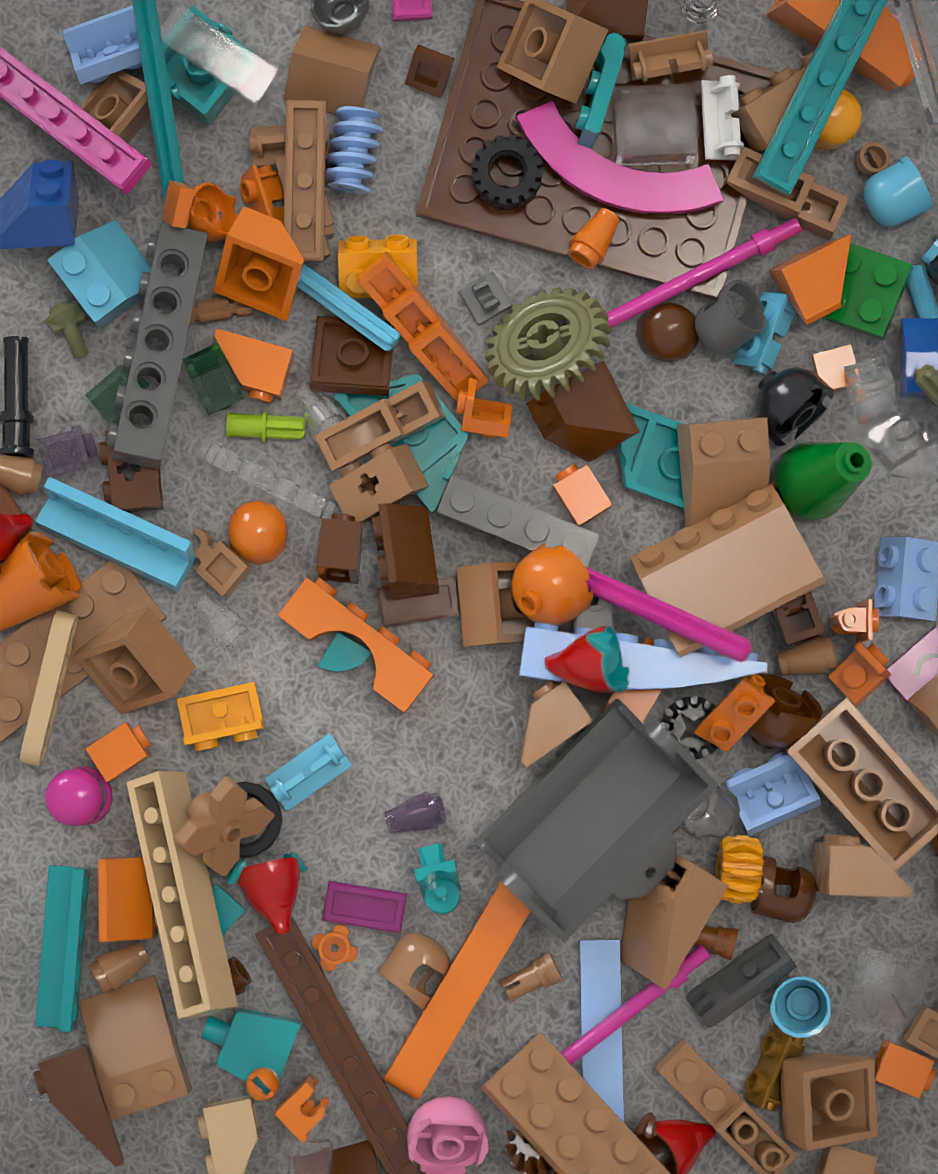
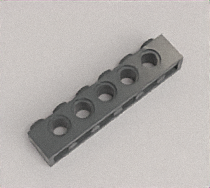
M161 223L159 234H150L146 257L153 259L151 273L143 271L138 295L145 296L143 310L135 309L130 332L137 333L138 335L135 348L127 346L122 370L130 371L127 386L119 384L114 408L122 409L119 424L111 422L106 446L114 448L111 460L159 470L208 233ZM165 264H175L181 269L182 273L179 276L170 277L163 273L161 267ZM158 301H167L173 306L174 311L166 315L160 314L154 309L153 305ZM151 338H158L166 344L167 348L162 352H153L147 348L145 342ZM142 376H152L157 380L159 386L154 390H145L139 386L137 380ZM136 413H142L150 419L151 425L147 428L139 429L131 424L129 418Z

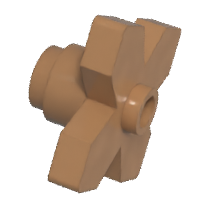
M224 777L211 793L204 792L193 799L188 809L190 819L174 836V840L193 856L204 853L202 861L221 876H225L239 860L241 838L261 834L274 818V813L255 798L246 801L247 792L230 778Z

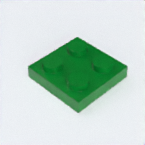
M850 243L841 297V308L821 319L884 340L912 273V264Z

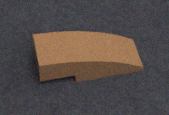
M742 148L726 184L787 221L796 218L801 228L830 241L849 197L813 182L815 177L801 172L791 194L786 196L752 177L763 155L749 148Z
M421 380L388 399H382L316 434L314 437L331 470L336 471L369 456L371 451L386 443H391L392 445L445 418L446 415L429 382Z

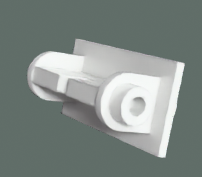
M734 75L721 76L720 81H701L705 159L736 161L737 157L740 156V150L744 148V143L741 142L739 118L731 116V113L739 110L738 90L740 89V83L736 82V76Z

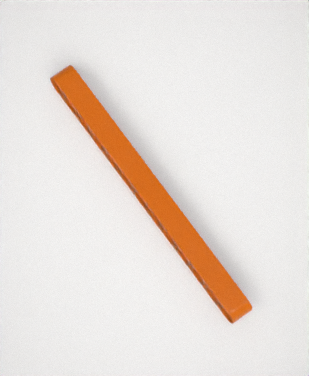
M646 636L642 644L654 646V640ZM662 689L625 690L623 693L612 692L601 713L618 698L643 723ZM501 881L478 917L473 930L470 931L459 949L452 965L450 964L447 973L437 986L432 999L419 1016L411 1034L409 1033L397 1053L395 1061L383 1078L385 1082L415 1100H418L530 913V910Z

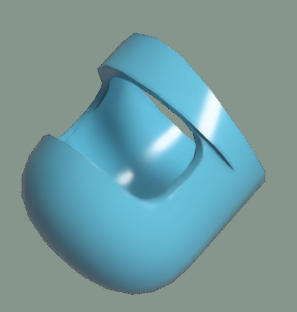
M908 156L897 160L896 164L871 176L863 187V198L866 208L873 219L882 226H897L932 208L928 189Z
M807 975L793 976L785 980L776 989L770 1007L771 1015L775 1024L784 1033L796 1038L810 1037L819 1033L828 1024L831 1014V997L826 987L818 979Z

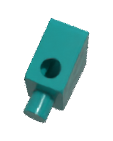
M238 1008L232 1023L209 1016L201 1038L222 1046L216 1064L246 1082L250 1073L256 1068L268 1067L275 1071L280 1081L302 1021ZM258 1076L253 1079L266 1095L271 1091Z

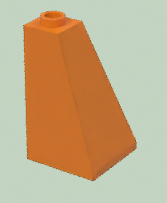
M775 0L766 16L817 48L840 0ZM884 6L853 70L889 92L901 85L906 87L913 80L919 70L915 64L922 53L886 6Z

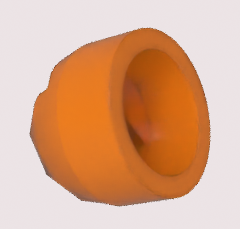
M268 1067L254 1069L246 1081V1089L249 1095L258 1101L271 1099L279 1088L277 1074ZM256 1076L271 1090L267 1095L253 1081Z

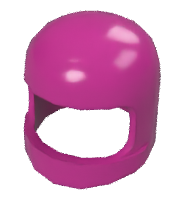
M87 766L66 769L55 775L48 784L45 793L46 807L50 815L59 823L68 826L95 824L101 821L110 810L113 801L112 787L96 769ZM93 775H95L102 782L105 788L106 801L103 810L100 813L99 811L103 802L102 788L98 780Z

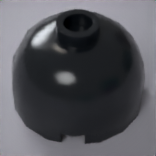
M788 368L779 373L772 371L758 385L760 392L755 400L754 412L756 417L767 418L769 439L775 445L783 446L786 444L781 439L798 428L794 440L797 439L824 414L827 408L822 402L826 395L832 400L834 396L833 389L820 376L803 368Z

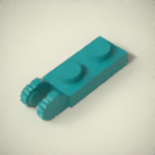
M609 33L603 41L594 62L598 71H592L586 93L592 95L589 107L582 105L576 121L575 128L581 130L577 144L588 148L594 146L601 132L626 48L625 38L618 33Z

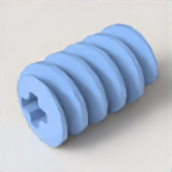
M355 106L339 107L336 110V117L342 122H337L333 125V132L339 137L330 140V148L335 152L327 155V163L333 167L325 170V179L330 182L327 183V186L346 193L370 194L371 189L361 184L362 179L374 178V173L365 169L364 166L365 164L377 163V158L367 152L368 149L380 148V143L370 137L374 133H383V127L374 123V119L381 118L382 115L375 111Z

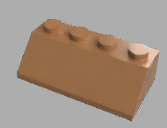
M840 698L822 714L820 720L805 736L786 750L789 756L869 846L895 872L938 834V800L847 698Z

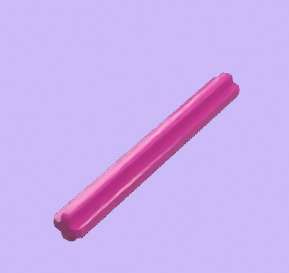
M586 567L590 578L586 580L588 593L593 590V595L738 662L747 660L752 650V644L748 639Z

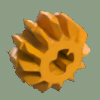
M746 835L726 836L719 843L714 877L729 885L721 900L742 904V902L752 903L758 897L764 863L763 848L758 839L749 838Z

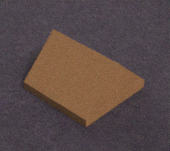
M305 25L292 51L284 101H326L327 113L335 115L339 107L355 106L363 108L380 46Z
M122 70L110 74L107 79L101 81L80 106V108L128 144L150 117L145 83Z

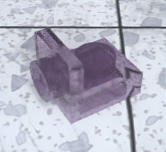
M80 425L72 427L71 431L37 439L46 478H54L94 467L92 457L98 455L95 439L92 432L85 434L84 428Z

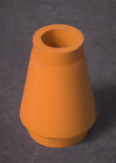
M600 208L597 214L569 241L571 247L567 253L570 258L587 269H594L597 264L603 263L617 225L620 222L617 215L608 209Z

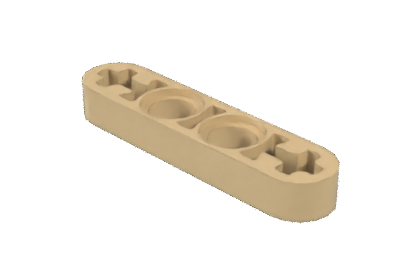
M57 610L54 615L22 743L21 763L41 767L44 762L76 634L77 614Z

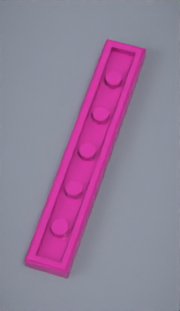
M0 47V98L127 195L153 164L132 146Z

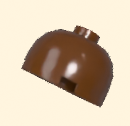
M760 673L758 675L765 681L763 686L764 693L774 698L775 702L749 728L748 732L751 734L752 740L763 748H789L816 725L822 717L823 710L820 703L806 690L803 691L802 695L791 690L793 682L773 674Z

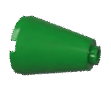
M856 442L800 443L783 453L777 463L774 477L776 489L779 488L784 499L782 502L786 509L798 518L810 521L824 519L840 510L866 479L871 471V457L866 448Z

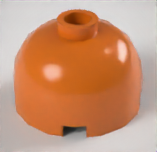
M543 544L517 564L511 581L512 595L517 607L532 622L560 626L572 621L589 608L593 599V590L588 593L586 580L590 578V575L581 560L567 548L558 545L553 549L546 547L547 544Z

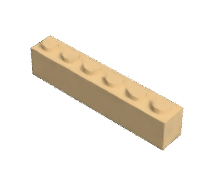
M157 771L128 781L126 784L178 1019L205 1017L236 1008L238 1003L206 863L202 861L204 853L193 856L174 840V836L190 819L188 809L192 798L186 772Z

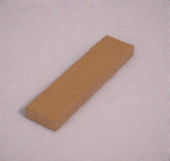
M286 100L284 227L305 259L304 261L324 262L327 102Z

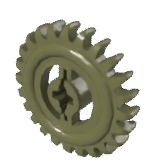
M554 288L548 295L545 290L539 291L537 298L533 299L529 295L524 298L522 306L518 303L511 307L513 310L512 314H503L500 318L503 324L494 326L492 330L494 336L488 339L487 346L489 350L485 355V359L489 363L487 367L489 373L494 378L495 383L500 388H504L509 395L514 394L515 388L518 396L525 400L526 391L529 389L532 396L539 401V392L542 387H545L548 394L555 398L554 388L556 383H560L567 392H570L568 381L570 376L578 379L580 383H584V378L580 371L582 367L596 372V367L590 358L591 356H597L601 360L605 359L604 352L599 344H603L606 347L610 346V341L606 335L611 333L608 315L601 308L599 301L590 298L587 292L577 293L574 288H568L563 293L561 288ZM553 320H560L569 324L559 327ZM534 354L537 361L525 359L523 356Z

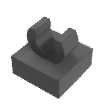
M493 271L459 290L460 296L478 326L512 307L511 301Z

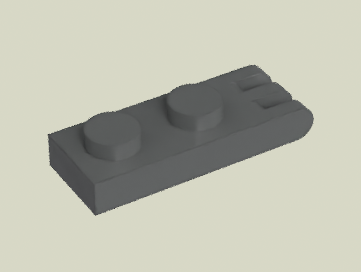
M771 933L690 991L686 999L694 1007L698 1016L702 1017L706 1027L711 1028L797 966Z

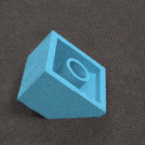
M116 220L78 236L75 239V245H66L47 259L100 330L145 297L138 295L143 271L151 273L152 268Z

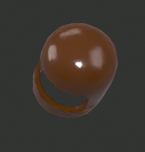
M763 855L761 888L759 889L758 897L750 904L751 913L790 923L804 920L811 913L816 900L817 885L815 877L809 870L800 866L793 869L776 866L775 858ZM777 885H791L789 898L777 895Z

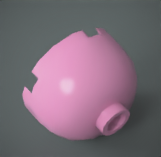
M448 1096L437 1097L427 1101L416 1110L408 1125L409 1158L412 1163L413 1160L419 1163L421 1171L426 1174L466 1173V1166L472 1165L475 1161L478 1166L483 1162L488 1153L487 1128L484 1119L479 1111L464 1099Z

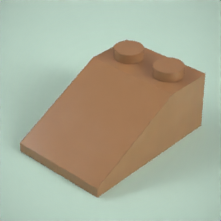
M751 417L677 425L685 527H691L712 516L716 511L727 508L748 497L752 492L762 490L768 486L770 447L767 418Z
M156 975L121 986L115 992L112 989L106 993H100L79 1000L98 1082L111 1121L189 1095L193 1088Z

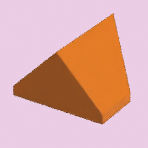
M851 234L804 251L769 269L772 279L783 294L789 295L788 301L806 325L841 308Z

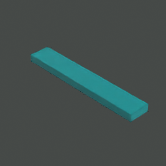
M840 0L752 176L753 178L786 196L791 194L887 0Z

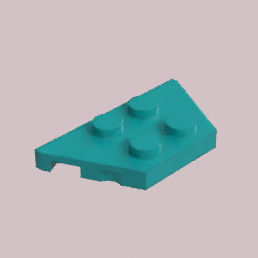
M414 374L390 381L389 396L337 393L334 398L346 413L352 416L382 399H388L424 380L419 374ZM438 397L437 399L446 417L392 444V447L408 444L430 485L416 493V496L428 507L432 514L439 506L469 437L468 432L461 431L462 425Z
M626 403L640 432L618 445L623 488L684 510L677 425L683 423Z

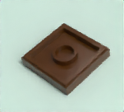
M317 316L309 383L310 391L389 396L393 349L384 351L339 317Z

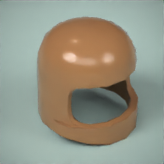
M412 932L406 934L397 942L378 972L402 990L415 1005L424 1010L432 999L425 992L427 981L436 971L445 975L449 969L450 960L447 951L437 941L425 934ZM422 965L429 966L430 968L417 987L414 988L411 984V979L416 970Z

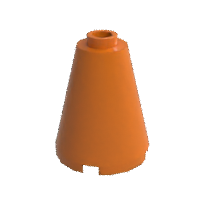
M30 532L23 537L0 566V632L72 602L80 595L76 592L81 589V582L71 561L64 552L57 556L49 548L54 542L40 532Z

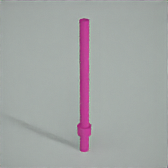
M793 218L769 231L764 228L750 235L751 240L607 312L610 327L612 328L757 254L761 257L775 250L776 244L802 232L799 222L796 218Z
M700 944L687 954L677 975L672 979L666 990L651 982L560 1054L570 1065L574 1064L671 987L677 989L688 980L687 975L708 960L711 955Z

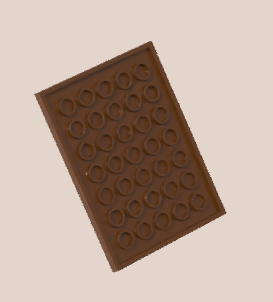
M477 0L417 208V217L571 259L567 253L571 247L569 241L597 214L600 208H605L617 215L620 222L617 225L603 263L597 264L596 267L660 285L734 248L748 198L726 184L735 161L705 159L701 81H720L721 76H736V82L740 83L738 105L741 106L742 104L739 101L741 96L756 87H760L763 92L773 85L770 78L778 72L712 54L713 65L706 67L705 71L695 69L651 77L645 82L642 79L632 80L628 44L658 38L644 35L643 41L625 39L626 48L601 132L594 146L590 149L616 164L645 172H680L709 164L724 199L723 203L681 214H641L621 210L582 194L564 182L545 161H542V182L535 197L531 201L526 202L525 206L521 208L514 207L512 210H505V208L499 207V209H496L490 203H485L481 200V196L474 189L472 164L478 149L483 147L484 142L489 139L492 141L498 135L509 137V134L516 135L518 139H526L516 120V116L551 101L554 102L560 116L570 130L579 138L581 130L575 128L576 121L582 105L589 107L592 95L586 93L592 71L598 70L595 64H593L586 84L575 104L543 91L497 68L525 1ZM740 131L741 142L744 143V147L751 149ZM502 157L494 162L490 175L493 182L498 186L512 188L522 181L524 169L518 160L512 157ZM728 269L685 290V292L718 300V294L724 286Z

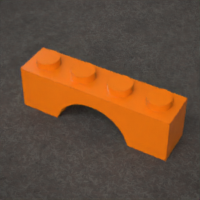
M320 577L315 583L306 578L277 616L310 641L332 632L348 633L361 639L369 647L375 660L376 676L373 689L402 712L406 713L434 675L428 671L432 663L415 650L410 655H407L399 649L397 644L400 642V639L385 627L381 626L376 631L365 622L369 615L351 601L346 607L333 598L338 591Z

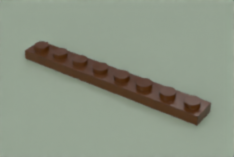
M291 916L290 930L284 935H277L272 925L257 932L255 935L387 1174H426L421 1171L419 1163L415 1162V1160L412 1163L410 1160L407 1139L408 1124L293 916Z

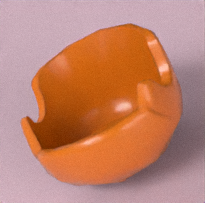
M210 182L193 187L192 189L195 192L188 220L189 229L208 233L207 241L211 243L226 239L230 228L238 217L235 212L237 199L224 193L218 185ZM220 211L222 212V218H221V219H220V217H219V215H218V212H220Z
M262 500L245 502L236 508L235 513H232L228 527L229 542L232 549L246 562L255 565L273 562L287 545L288 528L285 516L274 504Z

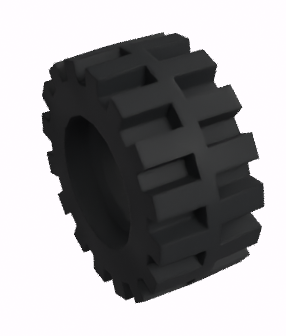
M509 134V137L498 135L495 136L494 140L490 141L489 139L484 142L483 147L479 148L476 152L472 164L474 189L481 196V200L485 203H490L493 208L499 209L501 207L505 208V210H512L514 207L521 208L525 206L526 202L531 201L537 191H539L543 176V164L537 149L534 146H530L528 140L524 138L518 139L516 135ZM502 157H512L518 160L524 169L522 181L512 188H503L493 182L490 170L496 160Z

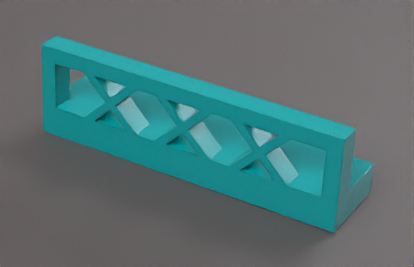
M49 865L35 1026L59 1028L58 1031L71 1032L77 1028L90 868Z

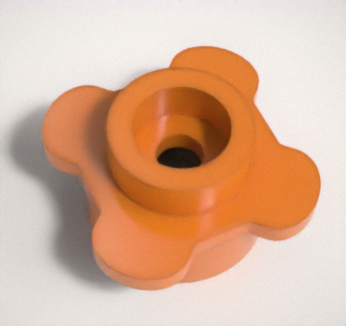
M336 925L333 931L324 935L318 933L312 939V947L318 950L319 956L322 959L320 965L326 971H333L336 965L345 961L353 962L357 958L358 950L351 945L348 938L349 930L344 925ZM337 944L339 947L338 951L333 952L331 946Z

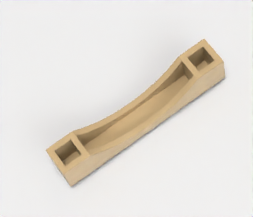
M247 1095L206 1104L203 1107L204 1114L198 1115V1125L202 1140L209 1139L211 1154L206 1155L208 1174H245L251 1152L261 1134L254 1098Z

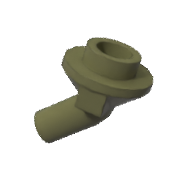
M69 301L56 304L49 311L50 315L46 319V325L55 336L65 333L74 358L86 356L89 351L79 329V326L85 323V316L81 305L77 303L71 304Z

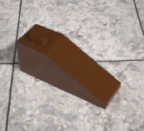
M87 1044L40 1059L38 1062L40 1070L33 1072L40 1095L47 1093L50 1103L115 1167L123 1165L124 1157L106 1107Z

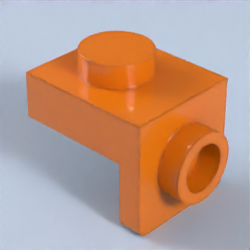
M469 378L467 392L459 391L456 414L463 415L461 431L479 433L488 438H508L513 404L475 398L477 379Z

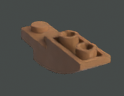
M684 1039L655 1066L656 1070L759 1174H781L798 1157L777 1133Z

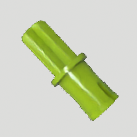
M263 411V415L227 413V438H262V442H267V439L303 440L305 437L306 421L303 417L268 415V411Z

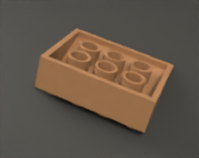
M772 484L762 490L752 492L748 497L727 508L716 511L712 516L691 527L681 529L668 539L656 545L646 547L639 554L630 558L648 595L730 632L826 583L824 576ZM666 629L680 658L703 646Z

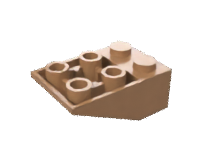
M675 854L674 868L645 897L628 899L620 960L666 990L672 979L677 975L681 964L693 944L698 940L703 927L714 909L719 905L721 897L729 885L680 855Z

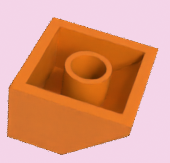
M243 206L226 236L213 292L287 321L305 259L280 220Z
M106 857L99 859V942L152 939L156 937L158 926L143 857Z

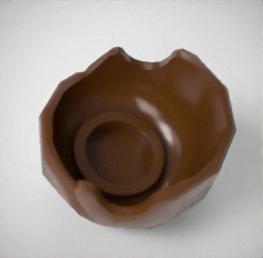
M672 302L660 303L646 310L638 319L635 335L640 348L645 354L657 360L674 362L685 359L697 347L699 337L695 330V315L680 304Z

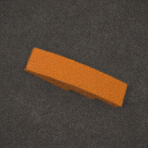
M387 251L356 275L357 282L383 311V316L407 341L411 352L456 402L458 401L459 391L467 392L469 378L477 379L476 391L489 382L488 376L463 343Z

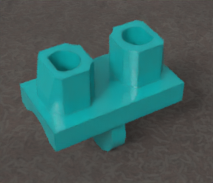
M441 843L419 848L418 853L422 868L414 869L422 898L425 899L428 908L433 913L439 915L449 914L457 908L460 901L459 890H461V885L454 860L446 861Z

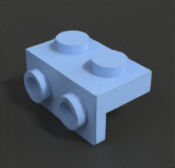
M133 5L63 31V37L71 54L80 85L87 82H101L107 79L110 74L123 69L132 70L142 67Z
M882 537L878 552L877 580L874 593V608H878L879 616L936 621L938 542L911 537Z
M787 752L774 755L766 764L757 768L742 769L726 781L728 796L748 836H752L821 805L820 797L810 778Z

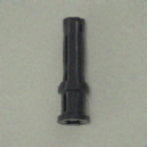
M8 336L3 338L4 411L0 412V424H2V448H0V454L33 457L34 449L30 448V425L34 423V416L31 411H28L29 338L21 337V340H19V336Z

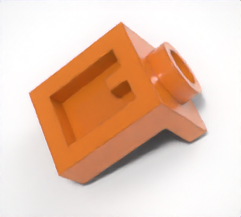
M860 641L853 646L856 650L828 676L857 707L892 675L884 666L889 659L873 643L867 648Z

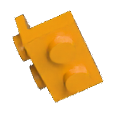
M393 234L385 237V239L369 240L367 236L354 235L347 237L346 240L339 241V289L352 298H372L357 282L356 275L386 251L418 287L417 239H409L408 236L403 234Z
M256 682L176 699L184 732V745L194 744L195 752L219 747L217 739L233 736L234 743L258 738L257 730L266 729Z

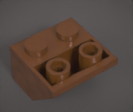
M389 503L378 504L380 517L372 518L377 551H385V556L377 557L382 588H390L392 600L439 593L428 507Z

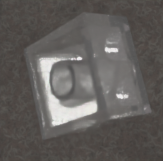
M691 84L614 86L612 92L614 163L624 166L687 164L694 162L697 155V132Z

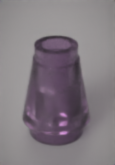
M425 791L392 808V810L385 811L386 824L391 834L436 830L438 825L447 821L445 808L438 792L429 794L428 791Z

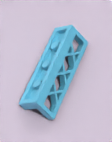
M48 478L44 485L48 500L35 521L38 528L178 592L196 559L191 541L56 479Z

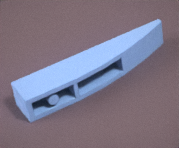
M535 622L534 628L526 627L518 676L547 681L553 680L560 683L564 682L565 680L553 675L545 668L544 659L546 656L564 650L577 638L593 629L575 627L574 634L558 632V625L552 626ZM616 633L621 648L623 667L629 666L630 669L627 678L629 686L626 690L669 689L717 683L764 672L767 669V663L757 661L758 654L750 653L746 661L738 662L729 657L718 656V652L702 646L680 658L670 640L655 639L654 646L638 644L639 636Z

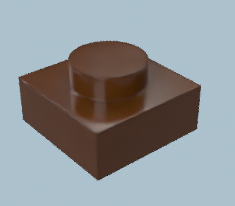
M418 44L413 53L405 84L441 98L446 89L455 58Z

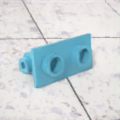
M762 291L759 300L764 309L766 328L737 351L733 364L752 367L751 371L762 376H766L768 370H773L775 360L782 346L772 340L773 334L785 338L792 319L796 314L794 307L788 301L789 295Z
M329 733L266 777L265 780L276 799L282 803L286 811H289L353 765Z

